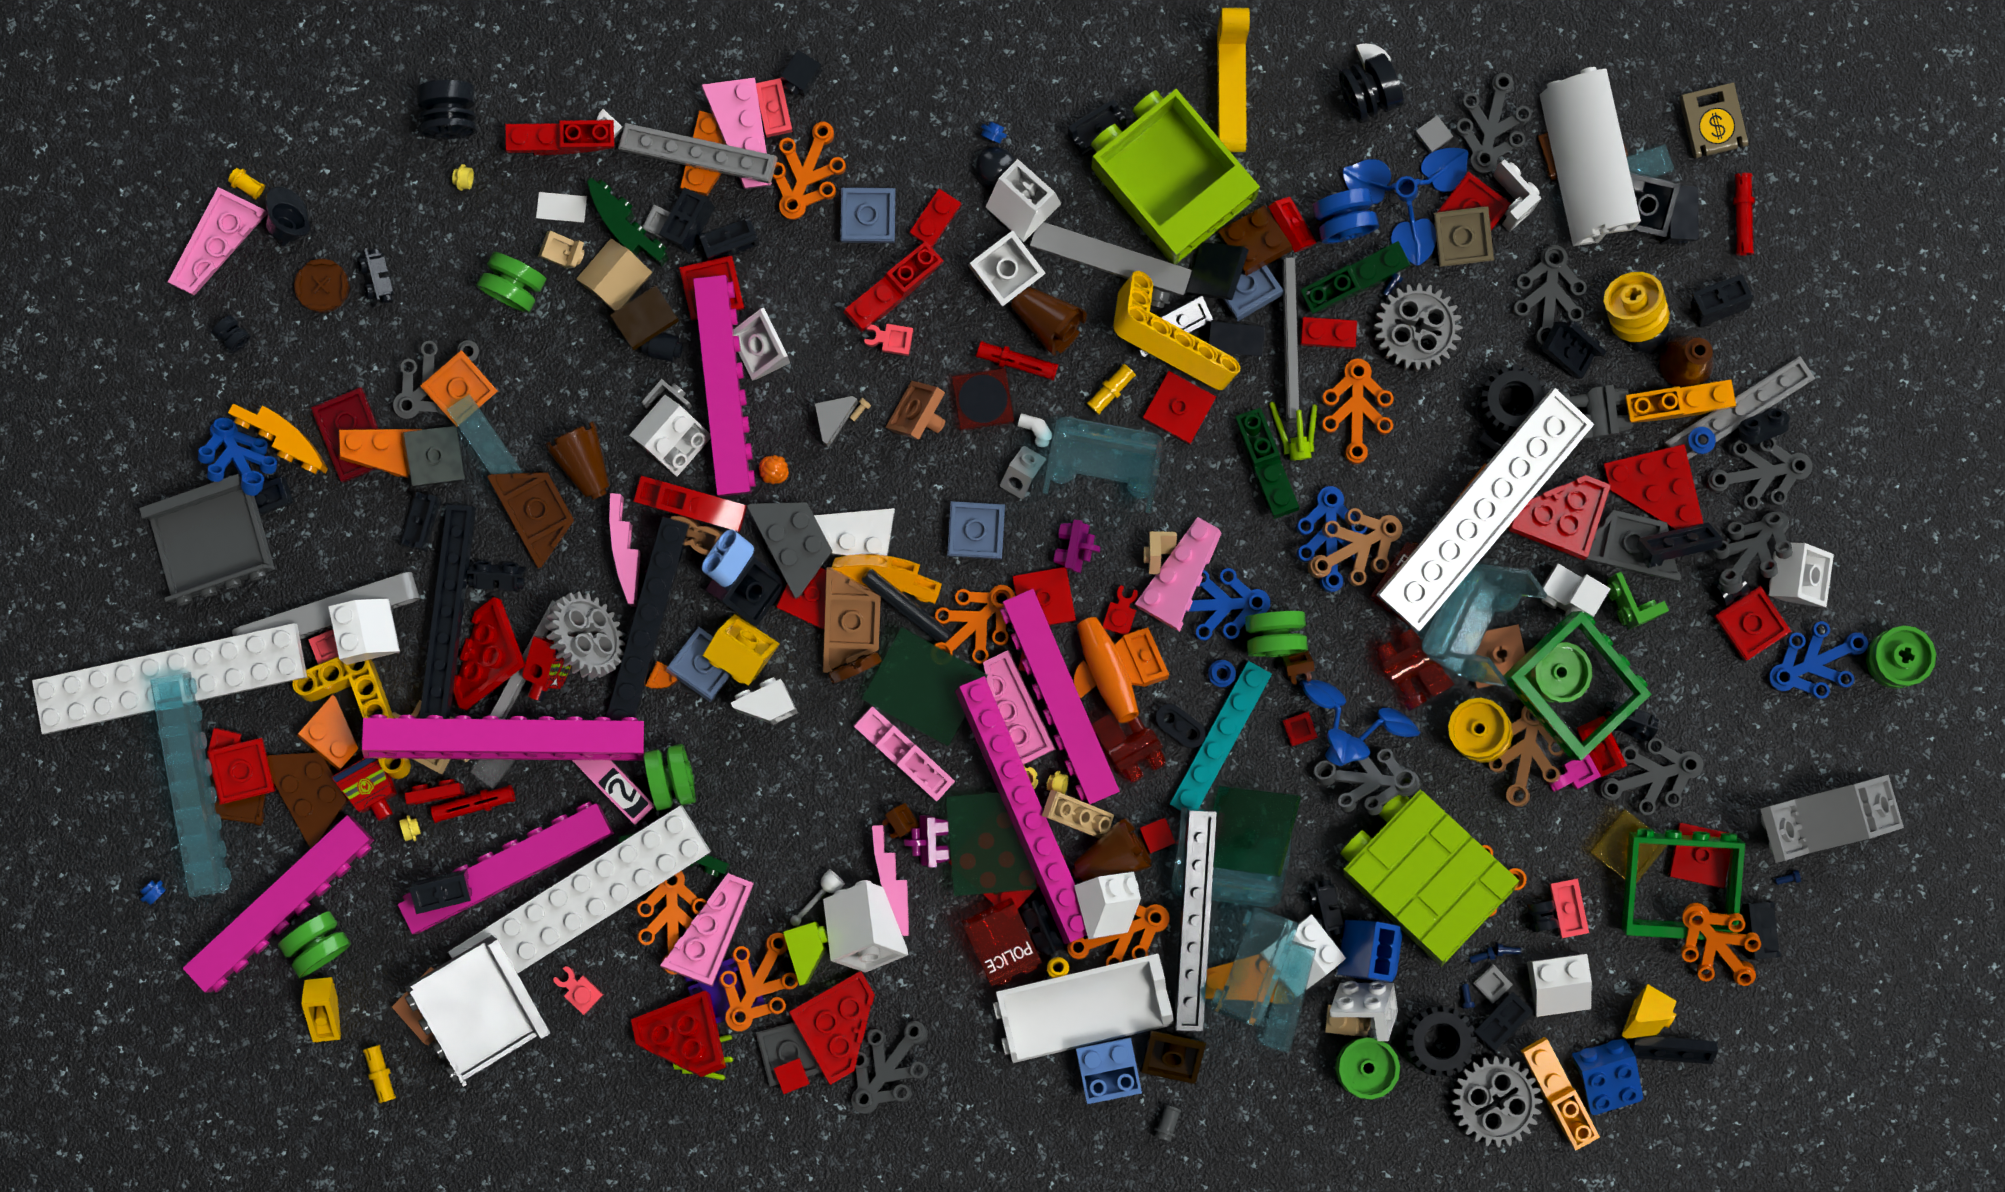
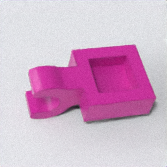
M1588 754L1582 761L1572 760L1562 765L1565 774L1561 775L1556 783L1548 782L1553 792L1570 783L1576 790L1601 777Z

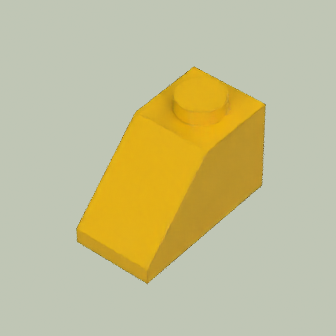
M333 978L304 980L301 1004L312 1042L340 1040L338 996Z
M1647 984L1634 1000L1622 1036L1626 1039L1657 1035L1664 1026L1669 1028L1676 1016V1013L1673 1012L1676 1000Z

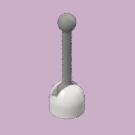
M829 869L821 879L822 889L798 915L791 917V924L793 926L800 925L801 918L826 892L834 893L840 890L845 885L844 881Z

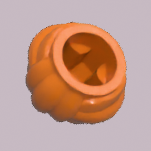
M767 456L759 463L760 476L765 483L777 484L787 479L789 474L788 464L782 456Z

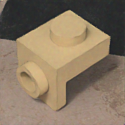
M547 231L538 257L567 269L575 268L583 259L584 250L582 248L584 242L579 240L573 241L555 232Z
M1149 532V546L1144 547L1143 554L1144 563H1149V574H1160L1161 554H1171L1176 548V532Z
M1328 1005L1326 1033L1367 1037V1032L1371 1027V1017H1331L1330 1009L1332 1005Z

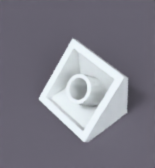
M764 308L759 309L734 329V336L739 335L741 352L738 353L752 381L790 364L788 355Z

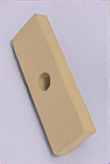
M1051 790L1042 816L1100 839L1110 830L1114 814Z

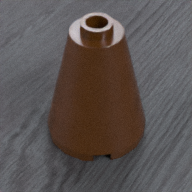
M1030 286L1014 297L1011 303L1014 311L1052 355H1056V351L1060 354L1064 352L1080 333L1077 330L1079 323L1085 324L1087 313L1082 308Z
M1679 336L1670 340L1662 348L1659 370L1663 378L1671 386H1680L1682 388L1701 385L1711 375L1713 369V350L1711 344L1706 339L1693 336Z
M592 421L588 423L589 429L586 430L584 426H580L555 438V445L551 446L550 442L544 445L583 496H591V499L594 500L607 493L605 488L610 485L596 425Z
M1124 818L1116 823L1074 861L1075 868L1072 869V872L1079 883L1100 876L1138 872L1152 866L1150 864L1151 858L1141 837L1138 838L1132 832L1135 828L1128 819Z

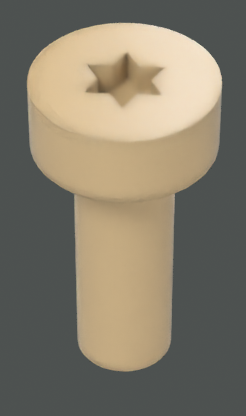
M864 398L860 399L859 402L861 404L850 416L853 421L860 416L865 408L869 409L871 407V404Z

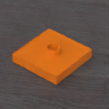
M462 350L420 385L456 427L498 392Z

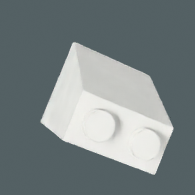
M862 880L855 883V886L851 888L837 890L834 892V895L823 899L831 961L866 973L908 955V949L883 887L873 884L871 881Z

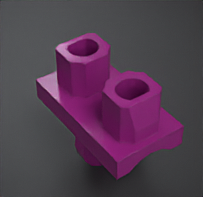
M1075 519L1073 523L1060 524L1059 538L1069 540L1068 550L1056 549L1054 555L1055 563L1064 566L1072 572L1081 573L1083 561L1090 562L1092 553H1100L1101 547L1093 545L1095 535L1088 534L1090 525Z
M928 815L919 816L920 828H911L912 838L904 839V845L912 846V856H920L921 865L929 868L937 867V863L949 861L948 846H936V836L948 835V821L936 819Z

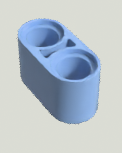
M727 530L720 536L702 564V571L722 587H727L739 576L751 558L754 547L735 530Z

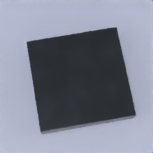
M1202 242L1185 292L1190 296L1201 295L1207 298L1232 300L1249 250L1244 246Z

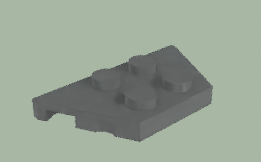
M807 502L747 505L795 599H798L833 552Z
M1613 510L1598 527L1586 561L1679 582L1681 579L1675 558L1664 560L1661 566L1647 568L1643 563V554L1636 547L1638 538L1668 532L1667 522Z

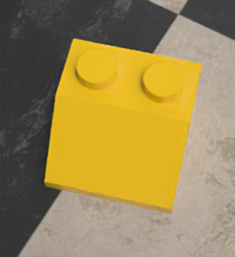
M734 614L718 629L703 656L714 667L724 669L731 674L734 680L749 686L757 678L780 643Z

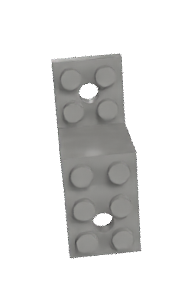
M1889 775L1761 808V822L1767 830L1770 841L1769 850L1776 863L1808 853L1870 839L1904 828Z

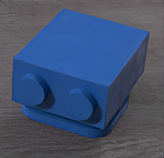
M1345 920L1341 952L1346 959L1338 965L1337 975L1393 982L1397 974L1402 942L1401 926L1374 921Z

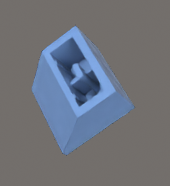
M1130 1037L1075 1048L1087 1104L1142 1093Z

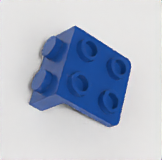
M1625 1038L1612 1040L1593 1048H1585L1580 1052L1572 1054L1573 1062L1583 1079L1588 1109L1592 1115L1631 1105L1643 1099L1636 1057Z

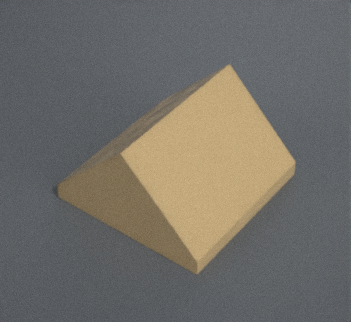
M610 239L576 280L616 311L627 304L649 278L652 271L629 249Z

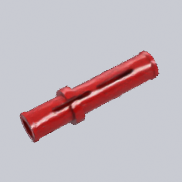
M1740 173L1735 174L1736 198H1733V205H1736V255L1747 256V253L1748 255H1754L1752 205L1755 204V197H1752V173H1742V176H1740Z
M984 341L980 342L976 355L977 358L999 363V367L1009 366L1051 379L1052 381H1054L1059 365L1011 351L1010 347L1007 346L1001 348Z
M512 785L491 791L484 789L480 791V794L431 806V814L434 822L438 823L439 821L484 809L485 811H491L492 807L515 802V793ZM493 797H498L497 799L489 800V801L482 802V803H479V804L476 803V802H478V801L486 800V799L493 798ZM470 804V806H468V807H464V808H460V809H457V810L449 811V809Z

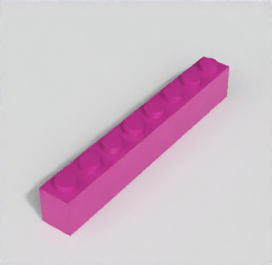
M726 275L695 278L694 289L717 495L722 497L752 493L751 487L756 486L754 470L749 471L748 460L753 459L751 443L746 444L745 433L750 432L748 416L743 417L742 406L747 405L745 389L740 390L739 379H744L742 362L737 363L736 352H741L739 335L734 336L733 325H738L736 308L731 309L730 298H735L733 282H728Z
M1034 589L1003 601L1004 608L1000 609L1005 624L1011 623L1015 633L1011 634V638L1016 649L1022 648L1025 658L1021 660L1027 675L1032 673L1036 684L1032 685L1037 699H1043L1047 709L1043 710L1048 724H1054L1058 734L1054 735V739L1059 750L1065 749L1069 759L1064 762L1070 776L1076 775L1079 785L1075 786L1081 801L1087 800V803L1090 805L1120 792Z
M591 802L585 803L576 808L578 813L570 817L564 814L552 820L553 826L545 830L542 827H538L527 833V839L519 843L515 839L503 845L504 851L496 855L489 852L477 859L478 864L470 868L466 864L452 871L467 869L469 888H472L471 901L416 914L411 893L404 895V901L399 903L398 906L411 933L419 934L613 835L614 832L601 806L597 803L594 805Z
M347 815L183 967L185 972L205 993L212 992L213 990L216 993L229 982L226 979L233 972L237 974L249 964L247 959L254 952L259 954L270 944L267 940L275 933L277 935L281 934L289 927L290 923L288 921L295 914L300 916L310 907L308 902L315 895L320 897L331 887L330 881L336 876L340 878L351 869L349 864L356 857L359 859L364 857L372 849L370 844L374 839L353 816Z

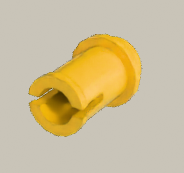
M234 169L228 179L231 187H238L255 200L257 197H260L265 189L264 184L247 175L244 169Z
M1061 957L1051 959L1047 965L1049 977L1051 976L1053 979L1067 975L1069 972L1068 962ZM1059 968V969H1061L1062 971H1061V972H1055L1054 969Z

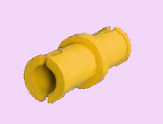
M1123 364L1109 381L1105 380L1102 383L1103 387L1087 402L1088 406L1100 415L1101 411L1114 398H1118L1121 395L1120 391L1136 374L1127 365Z
M376 1045L364 1049L363 1053L371 1073L368 1074L369 1080H373L378 1102L382 1103L396 1098L389 1078L390 1068H386L381 1046Z

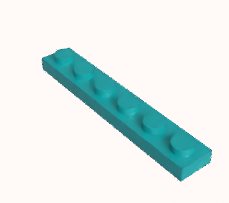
M1250 661L1247 662L1171 800L1170 806L1187 814V809H1199L1272 673Z

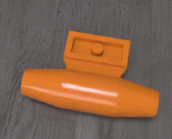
M1090 617L1081 621L1077 628L1084 657L1102 698L1119 723L1135 719L1139 712L1132 685L1145 687L1166 680L1169 677L1168 670L1149 628L1123 635L1114 644L1097 617Z

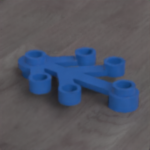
M229 418L216 419L210 427L212 438L205 446L199 448L198 460L201 463L210 464L214 462L215 450L222 443H224L226 449L214 464L208 466L207 478L214 482L222 481L225 468L233 460L241 476L243 492L250 496L259 494L263 489L264 476L257 471H251L246 460L259 464L260 470L263 473H274L277 468V460L272 456H264L267 453V441L238 432L236 424ZM236 442L250 446L251 448L249 450L244 447L238 446Z
M1328 486L1318 493V505L1306 518H1302L1296 524V530L1299 534L1307 535L1311 533L1314 529V523L1324 514L1325 523L1329 521L1337 522V515L1345 521V514L1349 510L1343 505L1344 496L1338 488ZM1328 495L1334 496V504L1327 502ZM1352 513L1350 514L1351 520L1356 522L1358 518ZM1302 522L1309 524L1308 531L1301 529ZM1328 525V532L1334 534V526ZM1349 525L1351 531L1361 534L1367 530V527L1362 526L1361 531H1356L1354 526ZM1321 529L1306 545L1298 548L1297 558L1302 562L1310 561L1314 557L1315 551L1325 541L1326 557L1337 551V541L1343 547L1351 544V542L1336 537L1327 538L1323 535ZM1302 549H1307L1310 552L1309 558L1302 556ZM1354 554L1350 557L1355 562L1356 556ZM1338 563L1331 567V571L1327 576L1320 578L1321 588L1328 593L1339 590L1343 585V577L1338 572ZM1330 576L1336 577V585L1329 583Z
M1226 568L1220 574L1221 583L1230 585L1242 597L1230 598L1209 579V574L1203 570L1202 574L1205 575L1206 581L1200 583L1199 587L1205 589L1215 599L1192 600L1189 612L1215 611L1205 624L1199 625L1195 631L1196 637L1199 640L1206 641L1211 637L1212 631L1231 610L1243 609L1233 622L1227 623L1223 628L1224 637L1232 640L1239 635L1240 629L1245 624L1246 616L1266 613L1269 610L1270 598L1263 590H1250L1237 578L1236 572L1233 569ZM1230 572L1233 575V580L1230 582L1225 581L1223 574ZM1259 598L1262 601V605L1254 607L1252 599ZM1233 626L1236 629V634L1229 636L1226 633L1227 627ZM1200 628H1207L1209 635L1201 637L1199 635Z
M1820 621L1812 626V637L1803 662L1794 667L1797 651L1805 645L1806 640L1801 633H1793L1787 638L1788 647L1782 664L1773 667L1769 673V681L1773 688L1778 691H1788L1794 687L1812 694L1816 699H1823L1830 692L1829 686L1826 683L1819 682L1813 684L1799 678V676L1808 672L1833 681L1841 688L1850 687L1854 683V676L1851 672H1838L1822 665L1848 653L1859 655L1865 652L1868 647L1867 638L1861 633H1852L1845 638L1844 644L1818 655L1823 638L1830 633L1829 625L1824 621ZM1818 625H1822L1825 628L1823 635L1818 634L1816 630ZM1794 636L1800 639L1799 646H1795L1792 643ZM1855 638L1861 641L1862 645L1860 648H1856L1853 645ZM1781 672L1787 674V682L1780 680L1779 675ZM1843 674L1848 676V684H1843L1841 682V676ZM1818 686L1824 688L1825 692L1822 696L1816 692Z

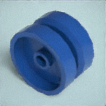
M1359 188L1339 192L1318 200L1313 204L1312 208L1315 219L1325 222L1319 227L1322 243L1333 244L1356 239L1379 228L1376 213L1368 210L1373 204L1369 189Z

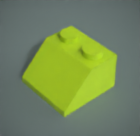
M818 922L783 932L799 986L809 983L826 951L825 943L828 942V935L825 926L819 927Z

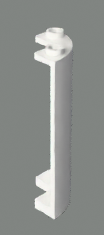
M1596 67L1585 68L1580 71L1581 74L1562 81L1550 82L1547 84V89L1540 94L1573 246L1599 243L1606 234L1632 231L1641 222L1607 69L1597 70Z
M1159 954L996 992L998 1002L993 1003L996 1018L1003 1019L1007 1036L1002 1038L1005 1055L1011 1054L1013 1063L1174 1025L1173 1013L1166 990Z

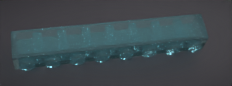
M191 672L150 679L189 897L223 892L229 889L231 873L226 868L224 860L226 846L224 841H221L219 832L222 824L220 815L216 814L214 804L216 803L217 795L215 788L211 787L210 775L212 774V767L205 754L207 739L200 726L202 711L200 706L197 705L195 698L197 693L196 680L192 678Z

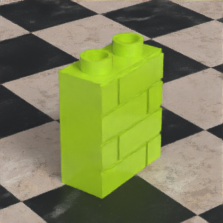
M1177 89L1165 98L1155 90L1143 98L1132 110L1138 118L1137 121L1123 132L1116 124H1113L1093 140L1091 146L1097 153L1093 155L1091 169L1130 216L1134 218L1135 222L1152 242L1156 244L1168 261L1176 265L1195 248L1200 246L1202 242L1206 241L1254 202L1260 186Z
M1420 789L1411 799L1408 796L1398 795L1388 801L1378 814L1387 822L1383 829L1373 839L1365 831H1360L1340 854L1349 862L1344 868V877L1395 925L1401 926L1400 929L1442 967L1517 888L1520 880Z

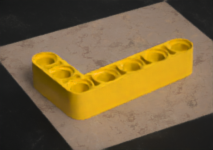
M1221 8L1217 28L1218 138L1230 152H1246V41L1250 26L1249 8Z
M1133 272L1118 292L1113 325L1116 334L1217 390L1225 389L1240 372V365L1237 360L1151 313L1153 282L1144 272Z
M339 657L307 669V678L294 680L292 683L295 692L310 702L352 687L363 718H370L379 709L383 710L382 715L387 716V718H394L377 670L371 659L365 660L362 669L354 671L356 663L346 665ZM334 671H339L337 679L329 681L330 674ZM313 681L311 690L303 692L304 685L307 682ZM366 686H374L373 691L369 695H363ZM378 758L381 768L392 778L401 779L410 772L411 764L409 759H401L400 766L397 769L390 770V764L395 759Z

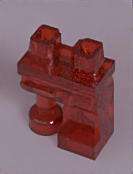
M1412 628L1398 636L1405 647V650L1397 654L1390 641L1376 649L1382 662L1379 664L1381 670L1385 673L1387 679L1391 683L1397 684L1407 697L1404 704L1408 711L1427 701L1423 692H1416L1410 680L1415 676L1429 699L1455 685L1441 667L1425 638L1420 640Z
M1110 713L1091 725L1098 741L1119 775L1123 773L1124 777L1133 784L1144 777L1138 766L1142 761L1147 760L1153 772L1166 765L1162 753L1163 746L1152 729L1146 728L1137 716L1135 719L1128 721L1133 733L1125 736L1118 724V720L1113 713Z

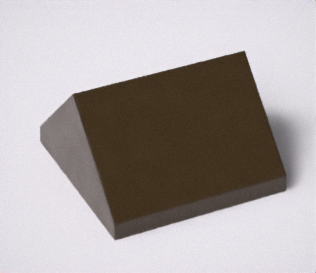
M656 285L610 314L633 350L639 348L679 321Z
M1150 1030L1141 1073L1196 1084L1206 1042Z

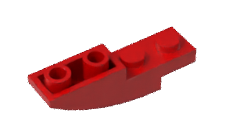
M614 120L559 121L558 124H505L506 153L561 155L614 148Z
M925 241L890 269L883 279L845 308L844 314L862 333L876 320H881L909 296L944 260Z
M645 476L640 477L634 498L636 503L739 532L747 505Z

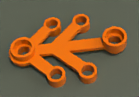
M819 122L813 127L812 135L814 141L803 167L797 156L794 140L784 138L780 142V150L782 154L786 155L797 180L792 192L785 178V166L780 162L776 163L775 168L780 167L783 169V172L780 175L773 174L772 178L776 180L783 197L780 200L779 208L782 215L787 219H798L804 215L806 206L823 199H832L836 194V189L831 182L822 183L817 191L804 195V192L808 185L834 174L841 175L846 170L845 161L840 157H835L830 161V164L814 170L823 146L831 143L834 138L833 128L827 122ZM825 128L828 130V133L825 136H820L818 130ZM791 143L793 148L786 151L783 149V145ZM840 162L843 167L840 170L833 169V164ZM827 186L833 189L829 195L823 193V189ZM795 201L798 204L797 208L789 209V202Z
M1353 359L1348 362L1344 370L1345 377L1333 389L1326 390L1322 396L1323 403L1331 407L1336 405L1339 401V396L1352 386V397L1332 416L1325 417L1322 422V429L1326 433H1333L1337 430L1339 423L1352 412L1351 444L1345 450V457L1351 464L1362 463L1368 454L1367 447L1362 443L1363 413L1376 426L1378 433L1386 435L1393 429L1392 420L1383 417L1363 397L1364 386L1377 398L1376 402L1382 408L1389 407L1394 400L1393 394L1390 391L1383 390L1371 378V367L1363 359ZM1354 368H1361L1363 375L1356 376L1353 372ZM1328 393L1335 395L1336 400L1334 402L1327 401L1326 395ZM1387 395L1390 402L1387 404L1382 403L1380 396ZM1327 420L1334 421L1335 428L1328 429L1325 422ZM1383 421L1389 424V429L1386 431L1380 428V423ZM1355 447L1360 448L1362 455L1359 457L1354 456L1352 449Z
M1006 585L995 586L990 593L969 592L966 589L958 590L955 594V600L958 605L967 606L970 602L985 603L987 605L981 611H953L945 607L939 608L935 613V618L942 625L949 622L968 623L946 643L940 642L932 647V660L938 665L948 664L953 657L952 652L976 631L975 650L972 653V658L977 664H983V662L987 661L989 658L988 651L986 650L987 619L996 612V630L993 632L992 640L998 646L1005 645L1008 642L1009 636L1000 609L1004 608V606L998 603L996 598L1000 594H1004L1007 600L1015 597L1013 590ZM966 593L969 596L968 600L960 602L958 600L959 594ZM941 611H945L949 617L947 620L941 621L938 618V614ZM1002 632L1005 634L1006 638L1003 642L996 641L995 635ZM943 649L947 652L945 659L937 657L939 650ZM983 651L986 654L985 659L982 661L975 658L976 652Z
M682 871L673 875L676 878V883L673 886L669 885L667 880L658 885L645 901L639 902L636 906V912L640 917H649L654 912V906L666 895V907L645 929L640 930L637 934V940L640 944L650 945L655 939V934L667 922L668 954L663 957L662 962L668 957L679 940L678 922L687 930L693 921L678 906L677 894L691 905V911L695 915L700 913L695 909L696 903L702 902L704 906L707 903L705 899L698 898L684 885L685 877ZM642 904L649 906L648 914L641 912L640 907ZM645 931L651 935L648 942H644L641 938L642 933ZM663 968V970H664L667 974H671V975L677 974V973H674V972H672V971H669V970Z
M1700 903L1689 904L1682 914L1683 923L1688 927L1686 941L1681 948L1682 958L1686 962H1694L1698 959L1699 952L1696 943L1701 931L1706 937L1701 964L1697 967L1699 979L1707 982L1714 978L1713 961L1717 950L1731 967L1733 978L1737 984L1742 986L1752 984L1756 978L1754 966L1748 961H1740L1727 944L1745 946L1746 950L1755 952L1761 947L1758 934L1715 931L1710 924L1726 925L1732 932H1741L1745 928L1744 918L1739 913L1731 915L1710 913L1708 908ZM1695 916H1701L1698 920H1692ZM1735 920L1741 921L1738 925H1732V922ZM1750 940H1756L1755 944H1748ZM1688 950L1694 951L1691 955L1685 954ZM1703 970H1710L1708 974L1701 973ZM1743 974H1749L1745 978H1740Z
M1154 904L1147 908L1138 905L1135 915L1140 918L1132 921L1127 933L1095 939L1079 938L1068 943V953L1072 958L1081 960L1089 954L1090 949L1119 939L1113 954L1106 960V966L1109 965L1111 959H1117L1120 963L1133 934L1145 929L1139 945L1135 946L1132 950V958L1137 959L1135 956L1137 949H1143L1145 956H1148V948L1155 933L1163 931L1169 924V913L1161 905ZM1158 913L1161 916V921L1153 923L1150 919L1152 914ZM1082 943L1084 950L1080 953L1073 950L1074 944Z
M774 933L767 938L765 942L767 953L754 978L748 961L750 957L749 950L744 946L734 949L732 958L738 965L746 992L741 1002L735 988L737 982L736 974L732 971H725L720 975L719 982L725 989L730 1006L725 1014V1022L733 1031H744L751 1026L753 1019L771 1013L780 1014L785 1010V1001L780 997L771 999L768 1004L751 1008L756 997L782 989L791 990L798 985V979L794 973H786L780 979L764 983L777 956L785 953L788 949L784 934ZM775 939L782 941L783 946L781 949L774 947L773 942ZM738 950L745 952L746 957L744 960L737 958L736 953ZM726 974L731 975L733 978V982L730 985L726 984L723 980ZM787 976L793 978L794 984L792 986L785 984ZM774 1001L780 1002L781 1009L779 1011H775L772 1008ZM737 1012H741L744 1015L743 1022L735 1020Z

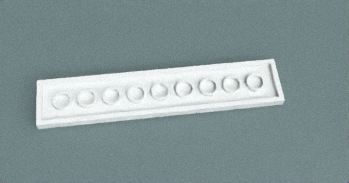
M1551 388L1384 585L1377 596L1412 628L1420 631L1594 424L1556 388Z
M293 623L32 680L41 732L42 734H50L307 678L298 625Z
M680 805L456 946L448 953L453 959L493 935L499 940L515 971L519 973L711 851L684 807Z

